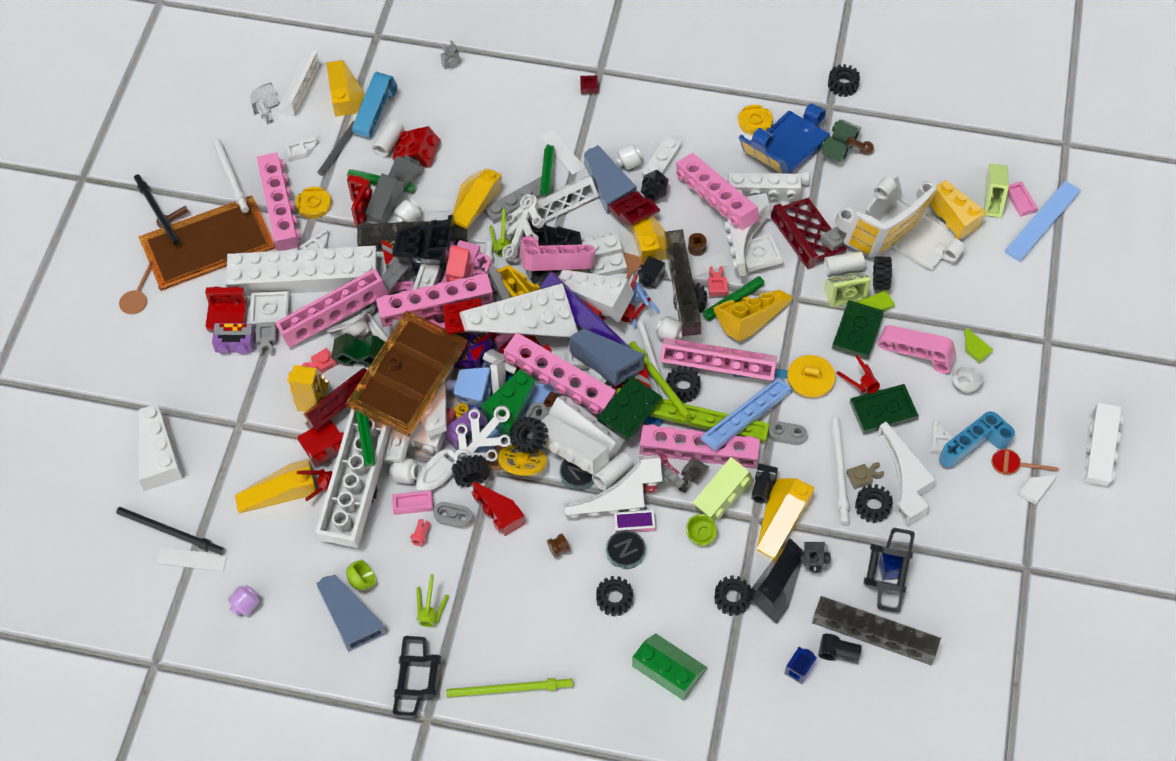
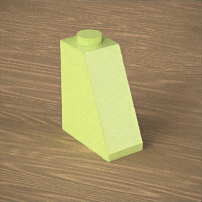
M989 163L985 185L984 210L987 212L985 216L1002 218L1009 188L1007 165Z

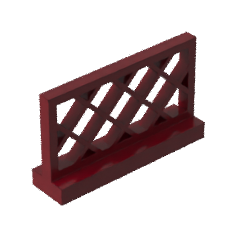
M809 197L784 206L780 203L774 205L771 219L807 269L814 268L815 263L824 261L825 257L846 253L847 249L844 245L837 250L831 251L827 246L816 244V241L821 238L819 231L828 232L831 230V227ZM807 205L810 212L800 209V206ZM786 211L795 212V217L788 215ZM798 213L808 216L807 221L797 218ZM810 217L817 219L819 224L809 222ZM795 222L805 225V229L798 228ZM807 226L817 229V233L806 231ZM804 236L814 238V243L807 241ZM814 249L823 251L824 254L818 256Z

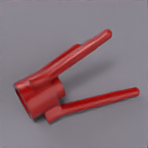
M634 274L631 282L632 290L636 283L637 274ZM643 302L635 312V306L629 303L621 320L624 322H631L632 319L636 320L646 304Z
M856 355V358L865 372V375L860 379L861 384L837 371V375L857 387L861 393L866 391L872 394L880 387V383L875 378L869 365L864 364L859 355Z
M324 469L297 471L298 475H319L317 479L319 488L306 497L305 501H309L320 492L328 490L332 471L326 472Z

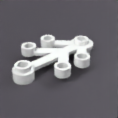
M527 194L523 196L520 201L521 206L506 216L505 222L510 227L505 230V238L510 241L511 234L515 232L512 243L505 246L502 251L503 257L509 261H514L519 256L517 248L523 231L526 236L534 237L537 241L539 240V237L533 233L528 222L530 214L533 219L532 224L536 228L543 227L545 223L536 210L538 199L534 195Z
M504 405L498 406L494 411V417L481 432L479 427L481 413L476 408L470 410L468 417L471 420L472 443L467 447L466 433L468 432V426L464 423L458 424L456 433L458 434L459 449L454 455L455 462L457 460L461 461V454L471 455V457L482 455L488 461H495L497 459L498 452L495 449H489L487 452L474 451L481 446L501 445L502 447H507L510 444L511 438L507 434H502L500 437L487 438L500 422H505L509 419L510 410ZM504 410L506 415L500 416L499 411ZM472 412H477V413H478V417H477V418H473V417L471 416V413H472ZM460 426L465 428L464 433L459 432L458 428ZM506 437L508 443H502L501 438ZM494 452L496 456L490 458L488 453Z

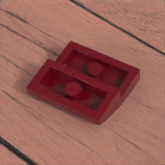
M638 191L610 204L608 208L617 219L628 226H633L660 212L659 207L650 198L645 199Z

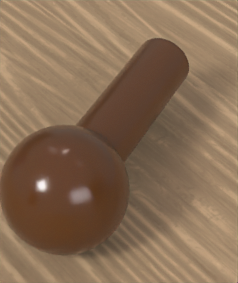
M851 137L846 140L847 144L859 148L864 155H870L874 151V145L870 141L860 142Z
M185 205L173 213L164 216L169 224H171L173 220L188 213L189 210ZM157 218V220H156L157 226H158L159 228H163L162 225H161V223L159 222V220H158V218Z

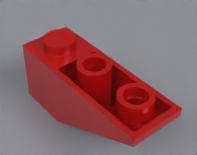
M477 482L472 483L473 491L471 493L476 502H481L485 515L487 517L491 516L493 525L498 532L501 531L504 536H507L525 525L524 514L514 500Z

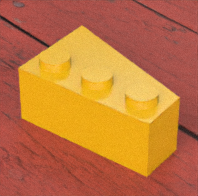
M946 180L936 185V192L929 203L938 217H942L945 220V226L948 230L951 229L954 232V238L958 240L978 229L987 213Z
M510 265L497 270L502 276L504 287L510 293V298L541 290L538 284L534 285L528 281L525 275Z
M294 365L292 372L288 373L287 383L290 384V393L293 395V403H295L297 411H308L326 395L329 381L325 380L324 376H321L322 373L317 368Z

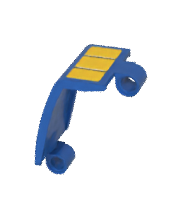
M810 103L805 109L803 118L792 111H787L767 131L758 128L754 132L751 141L741 134L738 138L742 149L779 173L791 174L821 147L824 139L830 137V133L818 127L826 116V110L814 103Z

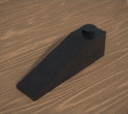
M791 538L787 540L747 593V596L775 623L781 619L789 607L801 566V552L803 550Z

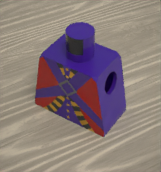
M462 334L467 342L468 352L467 354L463 353L465 358L462 359L460 357L459 363L454 361L456 368L459 371L461 369L482 368L485 361L483 359L484 354L494 348L490 337L486 335Z

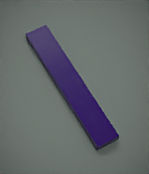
M551 272L540 285V288L544 289L563 283L574 321L582 329L589 330L631 348L554 272Z

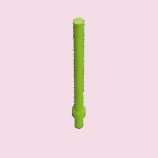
M631 341L629 346L645 355L644 363L648 372L686 420L690 419L692 414L650 362L647 353L640 349L635 341Z
M547 678L546 681L446 689L447 697L541 689L555 691L556 688L573 687L572 678L558 680Z

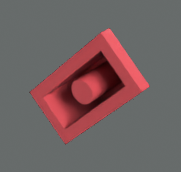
M451 246L445 273L447 282L455 281L459 278H468L471 270L469 249Z

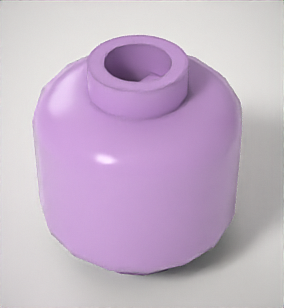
M248 585L237 587L228 599L231 604L230 610L237 616L241 614L250 615L259 604V594Z

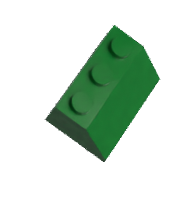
M656 633L646 639L632 657V667L683 701L707 670V666Z

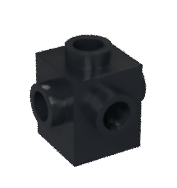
M656 169L644 175L640 193L652 201L663 198L667 193L669 179Z
M804 542V551L801 552V564H804V567L812 573H821L822 570H827L828 564L831 563V552H828V545L825 542Z

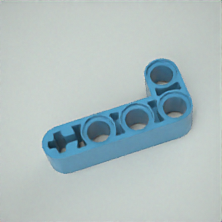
M377 71L374 73L353 124L352 132L354 134L367 138L373 136L388 97L394 98L397 93L398 85L393 76Z
M992 411L986 412L944 445L939 456V462L944 467H953L986 440H989L998 449H1007L1015 436V430L997 413Z

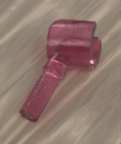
M659 454L661 463L678 475L679 471L668 462L666 455Z

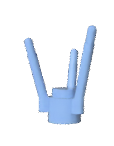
M636 282L630 304L634 305L633 301H643L646 306L650 304L655 312L659 313L660 311L652 300L648 302L647 298L649 296L646 290L643 289L642 284ZM632 319L633 328L636 329V320Z

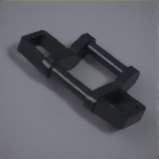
M894 527L890 532L886 546L875 543L870 544V561L863 584L878 588L877 607L879 609L900 612L903 594L907 590L905 584L909 563L914 553L912 552L915 537L914 531ZM895 532L910 535L908 551L890 547ZM880 552L902 557L897 584L875 579ZM882 589L900 592L897 607L886 606L881 603Z
M403 637L401 655L398 661L400 669L397 689L394 690L393 696L395 698L393 706V716L395 718L416 719L421 702L437 697L436 683L438 667L441 664L442 656L436 654L427 655V640L425 637ZM407 644H423V656L406 655ZM408 666L430 667L428 687L426 689H405ZM399 699L417 700L414 711L399 712Z

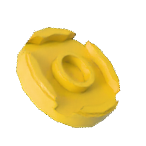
M761 105L746 106L738 115L740 129L749 135H753L758 128L767 131L773 123V115L770 110L762 108Z
M315 186L305 188L302 193L297 195L295 200L299 214L309 219L321 218L326 215L332 205L330 194L324 191L323 188Z

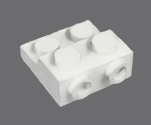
M606 233L602 238L595 239L589 237L582 242V244L592 245L595 248L594 266L588 269L590 274L610 276L627 272V265L617 234Z

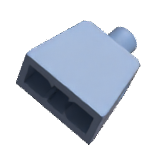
M461 369L457 380H447L446 389L447 391H454V396L458 402L481 408V405L490 398L492 390L491 369Z

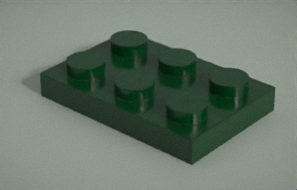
M848 300L832 344V349L869 359L884 310Z
M631 376L597 417V421L630 442L663 401V396Z
M905 384L879 390L872 394L868 393L850 398V405L863 434L879 430L880 425L885 422L891 427L918 420L919 417Z

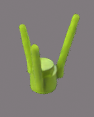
M502 209L501 238L497 242L493 226H489L493 252L500 257H503L502 251L504 247L511 244L505 238V209Z
M434 574L430 575L426 607H423V610L421 588H416V620L419 625L424 627H434L435 623H439L440 615L449 597L447 594L444 596L437 613L434 608L430 607Z

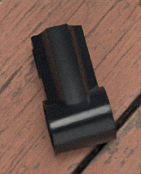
M762 463L758 464L755 475L756 481L751 495V499L760 504L768 503L772 484L774 485L778 467Z
M825 633L821 637L818 656L824 660L833 661L840 659L858 664L862 645L843 641L834 634Z

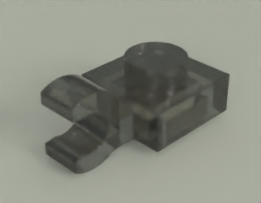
M692 457L681 472V475L684 476L682 480L685 482L678 490L686 493L692 482L699 484L708 472L709 466Z

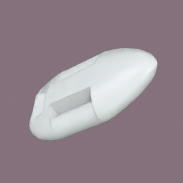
M452 448L442 449L422 467L418 474L416 485L419 491L433 490L443 485L453 475L451 468L454 463L456 464L454 460L456 451ZM447 455L454 460L453 463L446 459Z

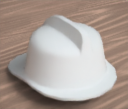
M367 311L335 323L327 331L339 330L342 334L348 333L359 339L369 333V327L364 317Z

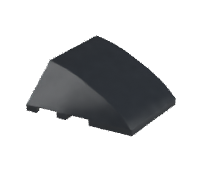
M453 214L448 215V219L437 222L435 219L431 221V224L423 227L415 225L397 231L392 251L393 256L412 263L447 265L450 248L456 244Z
M528 218L533 233L539 237V246L582 245L580 232L560 226L557 228L547 226L546 223H544L543 227L536 228L532 221H530V218ZM526 270V273L530 279H534L562 270Z

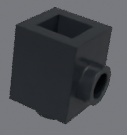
M648 256L644 265L641 264L638 268L639 283L645 287L656 289L665 274V262Z

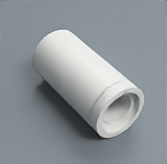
M390 119L373 144V151L379 156L386 157L400 134L404 131V126L399 121Z
M862 251L825 257L824 267L826 274L833 275L863 270L865 268V260Z
M620 453L592 475L594 484L602 491L608 489L634 467L633 461L627 454Z

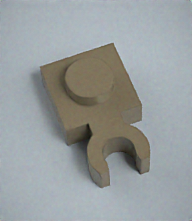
M879 462L873 463L870 468H867L866 464L847 469L846 474L854 490L872 484L873 478L881 479L884 476V471H875V469L880 467Z

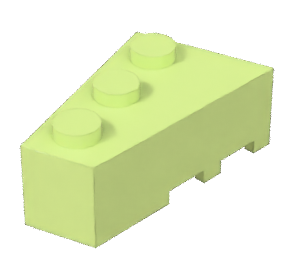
M731 457L692 503L702 513L715 521L723 516L725 510L755 480L746 468Z

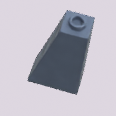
M599 145L588 149L584 153L586 170L593 180L605 212L609 214L611 213L608 210L609 205L636 192L637 186Z
M582 329L569 337V351L614 386L644 369L645 355L632 348L586 329Z
M335 574L323 577L316 583L318 591L348 652L386 635L382 622Z

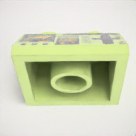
M861 272L839 277L833 276L826 279L824 291L829 306L846 305L848 300L858 302L867 298L871 281L870 277Z

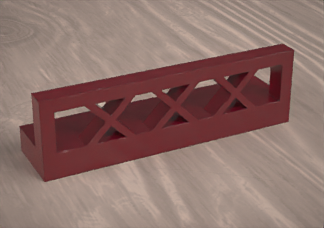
M360 369L303 414L307 419L306 426L317 430L354 401L353 394L356 393L358 385L367 387L372 380L367 369Z

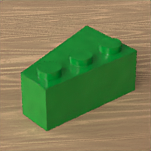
M520 369L481 405V413L487 418L488 423L494 417V411L498 406L504 405L509 408V419L505 422H500L495 427L501 434L513 435V432H511V429H515L513 424L518 423L517 420L526 411L535 393V379ZM500 410L499 415L505 416L506 412L504 410Z

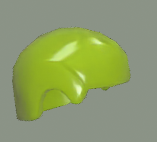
M696 514L686 524L688 538L698 546L709 545L718 534L717 525L706 514Z
M364 560L354 561L347 567V580L356 590L365 591L376 584V577Z

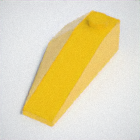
M344 60L326 62L335 117L357 114L365 96L364 91Z
M486 168L469 176L460 185L453 211L454 224L467 229L500 192L502 174Z
M654 216L630 226L641 264L645 263L648 256L660 261L677 258L673 240Z
M781 290L761 293L758 298H749L748 296L743 297V301L735 303L733 300L726 301L715 306L714 312L725 333L735 340L742 341L756 333L793 300V296Z
M309 459L290 463L237 493L235 500L238 513L241 514L308 497L316 490L313 476L298 475L297 471L311 470Z
M798 478L777 479L770 491L768 503H766L757 551L774 559L813 499L815 487Z

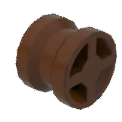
M694 233L689 237L688 251L691 255L701 256L705 253L707 239L703 234Z
M562 533L558 534L555 539L550 538L547 540V545L554 558L559 557L562 552L567 553L570 551L569 544Z

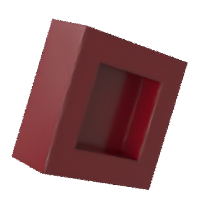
M597 75L580 76L581 94L598 93Z

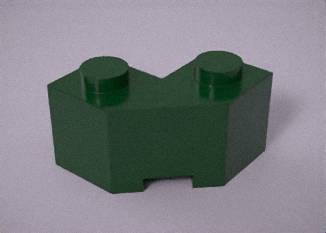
M843 119L838 120L833 125V135L822 142L821 149L823 150L821 154L839 162L844 161L848 155L849 148H853V146L846 143L847 138L851 137L857 140L862 127Z
M344 333L334 339L331 358L345 366L353 367L355 363L365 364V368H373L383 363L387 342L375 335L359 340L351 334Z

